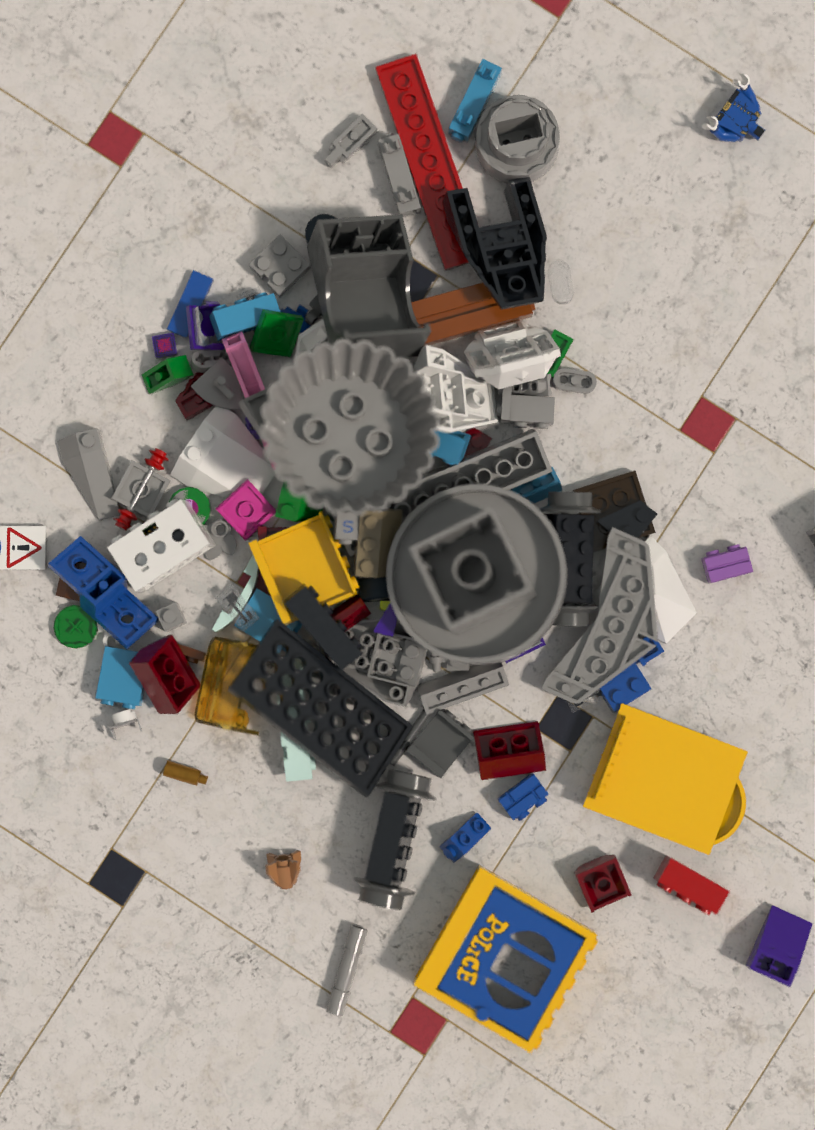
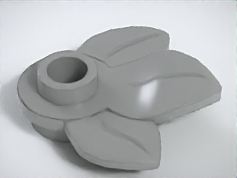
M222 518L215 519L210 525H204L216 546L205 552L207 559L213 560L223 551L232 555L236 549V540L231 534V525ZM219 525H222L225 528L224 532L221 534H219L216 530Z

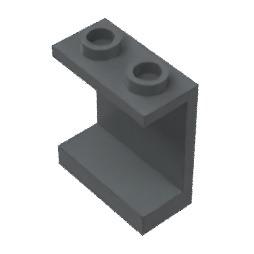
M447 709L444 712L439 710L407 749L410 754L439 778L443 777L452 763L470 741L474 739L471 735L473 730L464 723L461 726L454 721L456 716Z

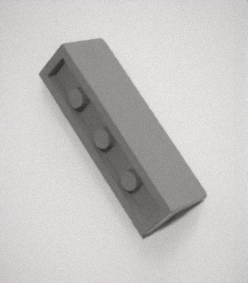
M499 662L487 665H472L469 671H455L419 684L417 690L426 715L509 686L504 667Z

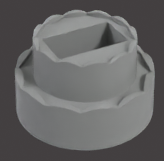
M511 95L498 99L484 111L478 123L475 136V150L480 164L492 177L504 183H508L509 180L530 177L531 182L539 179L552 167L558 154L560 134L557 120L552 111L538 99L525 95ZM504 142H509V143H510V144H507V145H502Z

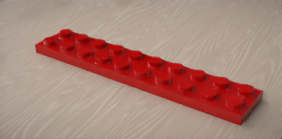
M417 54L377 66L375 69L396 131L400 136L407 163L444 270L467 264L469 261L463 254L447 222L442 204L447 191L462 189L463 187Z

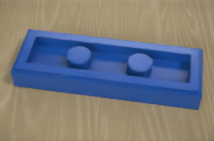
M193 270L167 327L168 331L188 339L186 306L203 305L214 281L213 278Z

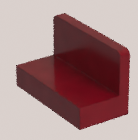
M357 594L333 610L334 613L331 615L336 621L340 619L349 630L369 616L371 612Z

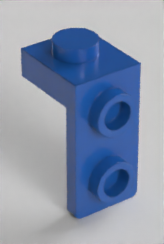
M475 813L439 847L443 850L444 855L454 863L491 830V827L478 813Z

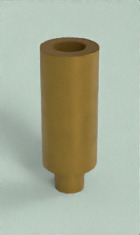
M167 761L163 776L195 786L198 783L206 785L208 776L202 775L201 770L172 761Z

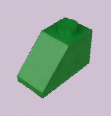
M182 355L167 358L141 375L150 395L177 385L194 374L187 356Z

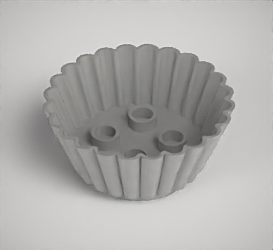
M340 339L333 346L328 343H319L313 348L312 353H299L294 359V365H286L281 368L278 376L279 381L272 383L268 388L267 394L270 401L266 402L261 409V415L266 422L260 428V435L268 443L264 450L265 457L271 463H275V476L283 482L288 481V489L291 494L297 497L305 496L306 502L314 508H320L325 505L326 509L333 514H341L347 509L353 515H362L368 508L373 511L384 510L388 506L389 500L392 502L402 501L407 495V488L413 489L420 485L422 482L421 472L429 470L433 465V456L430 452L435 451L439 445V437L434 431L440 425V418L432 410L435 407L436 401L434 395L425 390V378L417 372H412V365L409 360L401 357L395 358L394 352L385 346L375 349L374 345L367 340L358 341L354 345L348 339Z

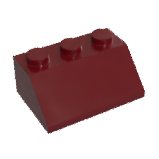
M167 635L140 649L129 662L159 714H178L202 686L173 635Z
M538 721L473 731L481 780L546 771L545 751Z

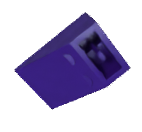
M771 905L745 966L791 987L800 966L813 923Z

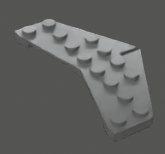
M612 527L607 540L598 616L545 679L541 688L574 704L584 701L657 646L637 637L638 634L658 642L650 547L644 540Z

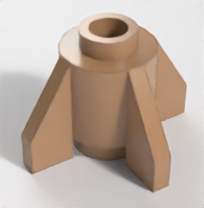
M297 850L290 853V855L279 856L272 853L266 854L268 864L265 865V869L269 878L281 889L292 888L297 883L301 870V851Z

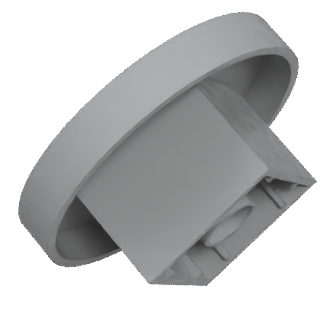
M470 484L439 492L425 500L409 514L392 542L388 555L386 580L394 612L402 626L416 642L432 653L453 662L468 665H487L503 662L522 654L534 646L548 632L555 622L565 598L567 564L564 550L556 531L535 505L517 493L504 488L484 484Z

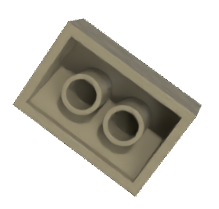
M368 508L364 514L359 515L358 540L355 541L353 573L355 576L387 577L388 555L395 535L401 527L402 509L385 508L382 511H373Z

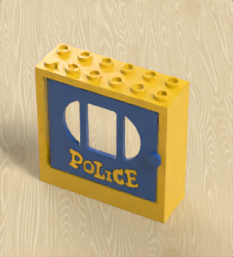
M478 865L413 979V985L531 1053L533 1048L537 1050L543 1040L541 1034L544 1029L548 1030L554 1020L552 1015L555 1009L559 1011L565 1001V998H563L566 990L570 991L576 981L574 976L577 970L581 971L587 962V959H585L587 952L594 950L598 942L596 939L597 934L589 927L485 867ZM495 885L498 886L499 888L505 890L506 892L512 894L513 896L517 897L518 899H520V900L524 901L525 903L531 905L532 907L536 908L537 910H539V911L543 912L544 914L550 916L551 918L557 920L558 922L562 923L563 925H565V926L569 927L570 929L576 931L577 933L583 935L584 938L578 936L577 934L573 933L572 931H570V930L566 929L565 927L559 925L558 923L552 921L551 919H549V918H547L546 916L540 914L539 912L533 910L532 908H530V907H528L527 905L521 903L520 901L514 899L513 897L507 895L506 893H504V892H502L501 890L495 888L494 886H495ZM520 931H532L542 935L551 944L555 961L551 962L510 938V935ZM504 944L510 945L551 969L537 996L528 993L490 970ZM486 978L499 983L530 1001L531 1004L519 1009L501 1006L490 996L486 986Z

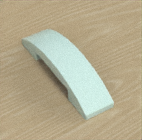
M253 555L244 570V573L251 577L240 595L238 603H236V607L241 613L251 599L258 581L259 570ZM234 608L231 614L222 611L212 630L218 633L238 618L239 613Z

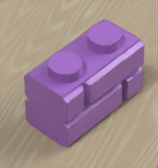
M740 544L727 547V552L719 553V550L707 552V557L702 558V564L708 584L752 573L753 568L747 547L741 548Z

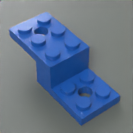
M82 536L78 537L48 563L49 568L80 595V607L126 649L158 622V617L127 590V578ZM84 562L86 567L84 569H76L74 564ZM129 615L133 618V621L131 623H124L121 621V618Z

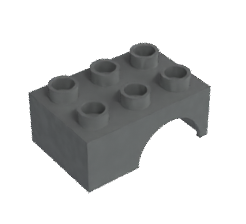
M403 215L317 220L307 245V250L329 344L333 346L340 339H348L354 345L358 341L367 340L374 345L375 349L382 346L390 348L394 352L395 358L417 357L431 333L430 324H425L423 327L418 324L411 304L410 273L414 260Z

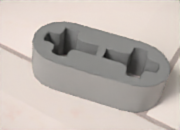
M225 349L199 350L193 354L190 365L194 371L205 373L219 360V357H223L230 366L231 362ZM198 358H201L204 365H200V362L197 361Z

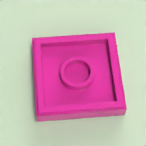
M248 479L215 508L245 541L258 530V526H262L276 513V509Z

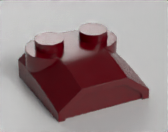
M615 854L603 855L582 864L574 872L591 913L627 896H632Z

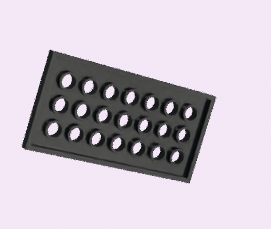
M278 619L274 620L228 688L230 693L364 797L370 796L413 725L346 672L341 671L337 665ZM278 645H282L285 647V656H281L278 654ZM296 658L303 662L302 670L295 667L294 661ZM267 662L274 665L275 670L273 674L266 671L265 665ZM313 672H317L320 675L319 683H315L312 680L311 675ZM284 676L290 677L292 681L290 687H286L283 684ZM255 679L262 682V691H257L254 688ZM330 685H333V686L336 687V689H337V695H336V697L330 695V693H329V686H330ZM301 689H305L308 692L309 698L307 701L301 698ZM272 693L279 695L280 703L278 705L271 701ZM347 698L354 702L353 710L346 707ZM319 702L325 705V714H321L318 711L317 705ZM289 707H294L297 710L296 718H292L289 715ZM364 712L370 714V723H366L363 720ZM336 716L341 717L343 720L341 728L335 725L334 719ZM307 720H311L314 723L315 728L313 732L307 730ZM381 725H384L388 730L386 737L380 733ZM353 729H356L360 734L358 741L352 738L351 733ZM325 733L331 736L332 742L330 745L325 744L323 741ZM370 742L374 743L377 747L375 754H372L368 749ZM341 747L347 748L349 752L347 759L341 756ZM359 760H362L366 765L364 772H361L357 767Z

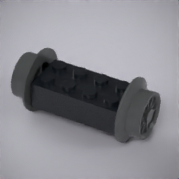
M548 492V505L539 510L541 512H561V514L544 515L560 539L567 564L566 594L561 610L553 625L589 626V612L597 609L598 606L576 603H592L594 515H580L579 513H601V511L592 506V493Z
M389 769L386 782L376 785L378 788L393 792L384 793L365 878H354V881L361 886L358 900L379 907L402 910L404 898L415 894L413 890L397 885H401L407 877V869L405 867L407 860H410L412 855V847L410 845L412 838H415L417 833L416 819L422 812L421 798L434 801L437 799L429 792L431 778Z

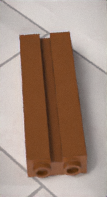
M483 282L411 302L418 324L421 327L425 324H430L431 333L424 346L434 345L477 333L479 330L530 318L533 315V310H535V304L501 310Z

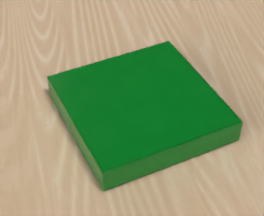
M262 310L249 349L256 353L291 357L304 318L296 314Z

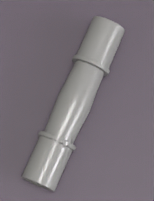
M355 925L350 926L345 946H343L344 953L338 968L335 985L331 988L332 992L326 1009L328 1013L337 1016H343L348 997L351 994L349 990L356 972L359 955L362 954V948L368 931L365 928Z

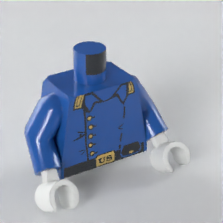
M740 73L742 77L741 83L738 79L733 80V84L739 86L740 90L736 89L716 117L706 116L709 124H702L703 129H710V132L720 141L742 142L747 134L759 140L766 131L756 123L762 113L756 95L749 85L750 78L748 75Z

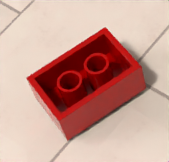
M667 855L653 877L658 881L657 886L669 893L672 890L676 891L677 894L675 896L688 904L692 901L695 902V907L707 915H710L711 912L717 915L730 892Z

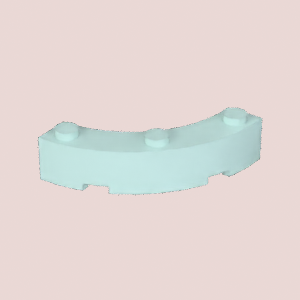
M296 658L294 665L297 669L302 670V661ZM288 676L283 677V684L286 687H290L292 684ZM301 689L300 696L303 700H305L304 689ZM277 694V704H279L280 697ZM289 707V715L292 718H296L297 710L294 707ZM307 720V721H306V728H307V730H308L307 723H311V720ZM280 732L286 782L313 779L312 770H316L315 758L311 757L308 752Z

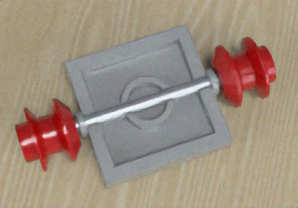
M160 449L149 450L151 453L150 459H144L148 468L131 460L111 498L126 507V509L117 510L120 513L119 518H113L116 521L115 526L124 531L132 527L130 525L132 521L138 520L134 511L146 518L155 511L171 481L155 472L156 470H164L162 466L163 461H169L166 458L167 453Z

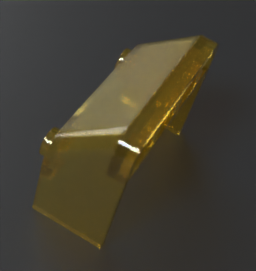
M213 637L211 639L194 713L195 720L198 723L230 731L259 735V731L247 728L249 716L246 710L240 709L242 701L228 691V688L258 644L222 637Z

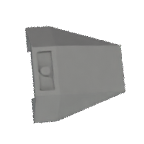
M398 618L393 637L373 633L380 619L361 620L347 630L346 633L350 638L355 636L361 643L362 647L359 649L362 654L343 671L382 701L406 707L418 688L427 649L408 634Z

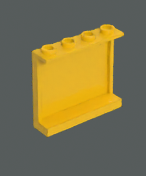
M322 511L315 517L262 540H254L248 543L281 621L285 625L291 624L298 619L285 605L284 600L304 583L307 587L312 585L320 595L317 599L321 604L326 602L329 607L357 595L356 589L359 588L355 576H349L347 571L350 568L346 555L341 557L338 549L342 546L339 544L338 539H334V536L332 537L329 530L333 527L328 515L323 516Z

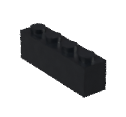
M304 583L288 596L284 603L342 671L362 654L359 649L362 645L355 636L349 637L345 632L348 628L340 619L336 621L331 614L334 612L326 602L321 604L317 599L320 595L313 586L307 587Z

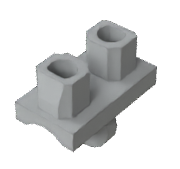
M546 374L545 378L512 386V393L524 396H552L550 389L551 374Z

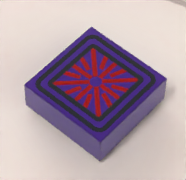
M174 333L152 336L156 359L178 355Z

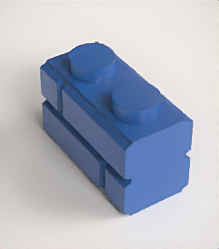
M531 773L497 799L513 821L516 818L521 821L530 814L528 810L535 805L538 808L547 801L545 797L549 794L534 773Z

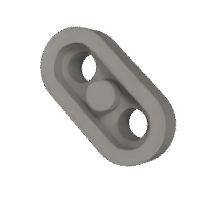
M561 368L555 372L553 384L561 391L588 394L595 389L597 380L595 375L589 371ZM560 377H566L568 382L562 384ZM584 379L588 380L589 386H582L581 381Z

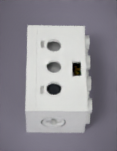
M177 498L166 504L167 509L161 512L159 510L153 512L147 517L149 519L143 524L139 522L129 528L130 533L124 536L122 534L118 535L110 541L112 544L107 548L135 592L147 591L216 546L188 501L178 500Z

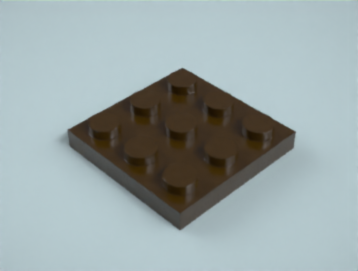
M636 471L573 490V492L592 493V506L601 511V513H580V515H594L593 553L607 548V540L610 534L597 523L599 519L640 500L646 504ZM652 522L639 538L656 533Z

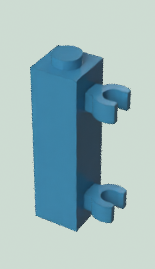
M482 59L449 126L448 134H451L452 139L468 143L502 72L501 67Z

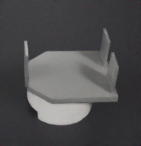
M131 709L112 715L114 726L108 727V729L111 731L113 740H117L114 729L138 722L142 732L139 719H137L136 713L132 712Z

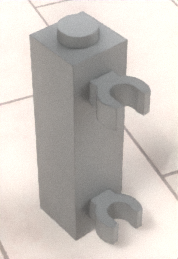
M393 133L381 136V139H378V146L399 215L402 214L403 218L421 213V206L400 136Z

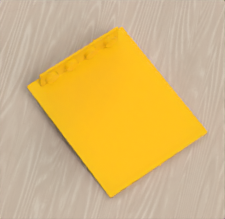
M622 703L603 754H601L597 770L593 774L594 778L583 807L710 855L748 751Z

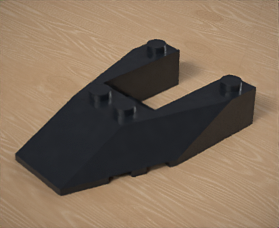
M530 177L509 180L504 190L512 222L479 227L468 188L447 191L442 202L447 222L463 254L501 310L544 301L547 234Z

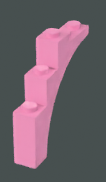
M241 331L223 338L224 347L245 398L265 390L243 332ZM262 440L265 448L268 443ZM270 462V464H271V466H272V468H273V470H274L275 463H271V462Z

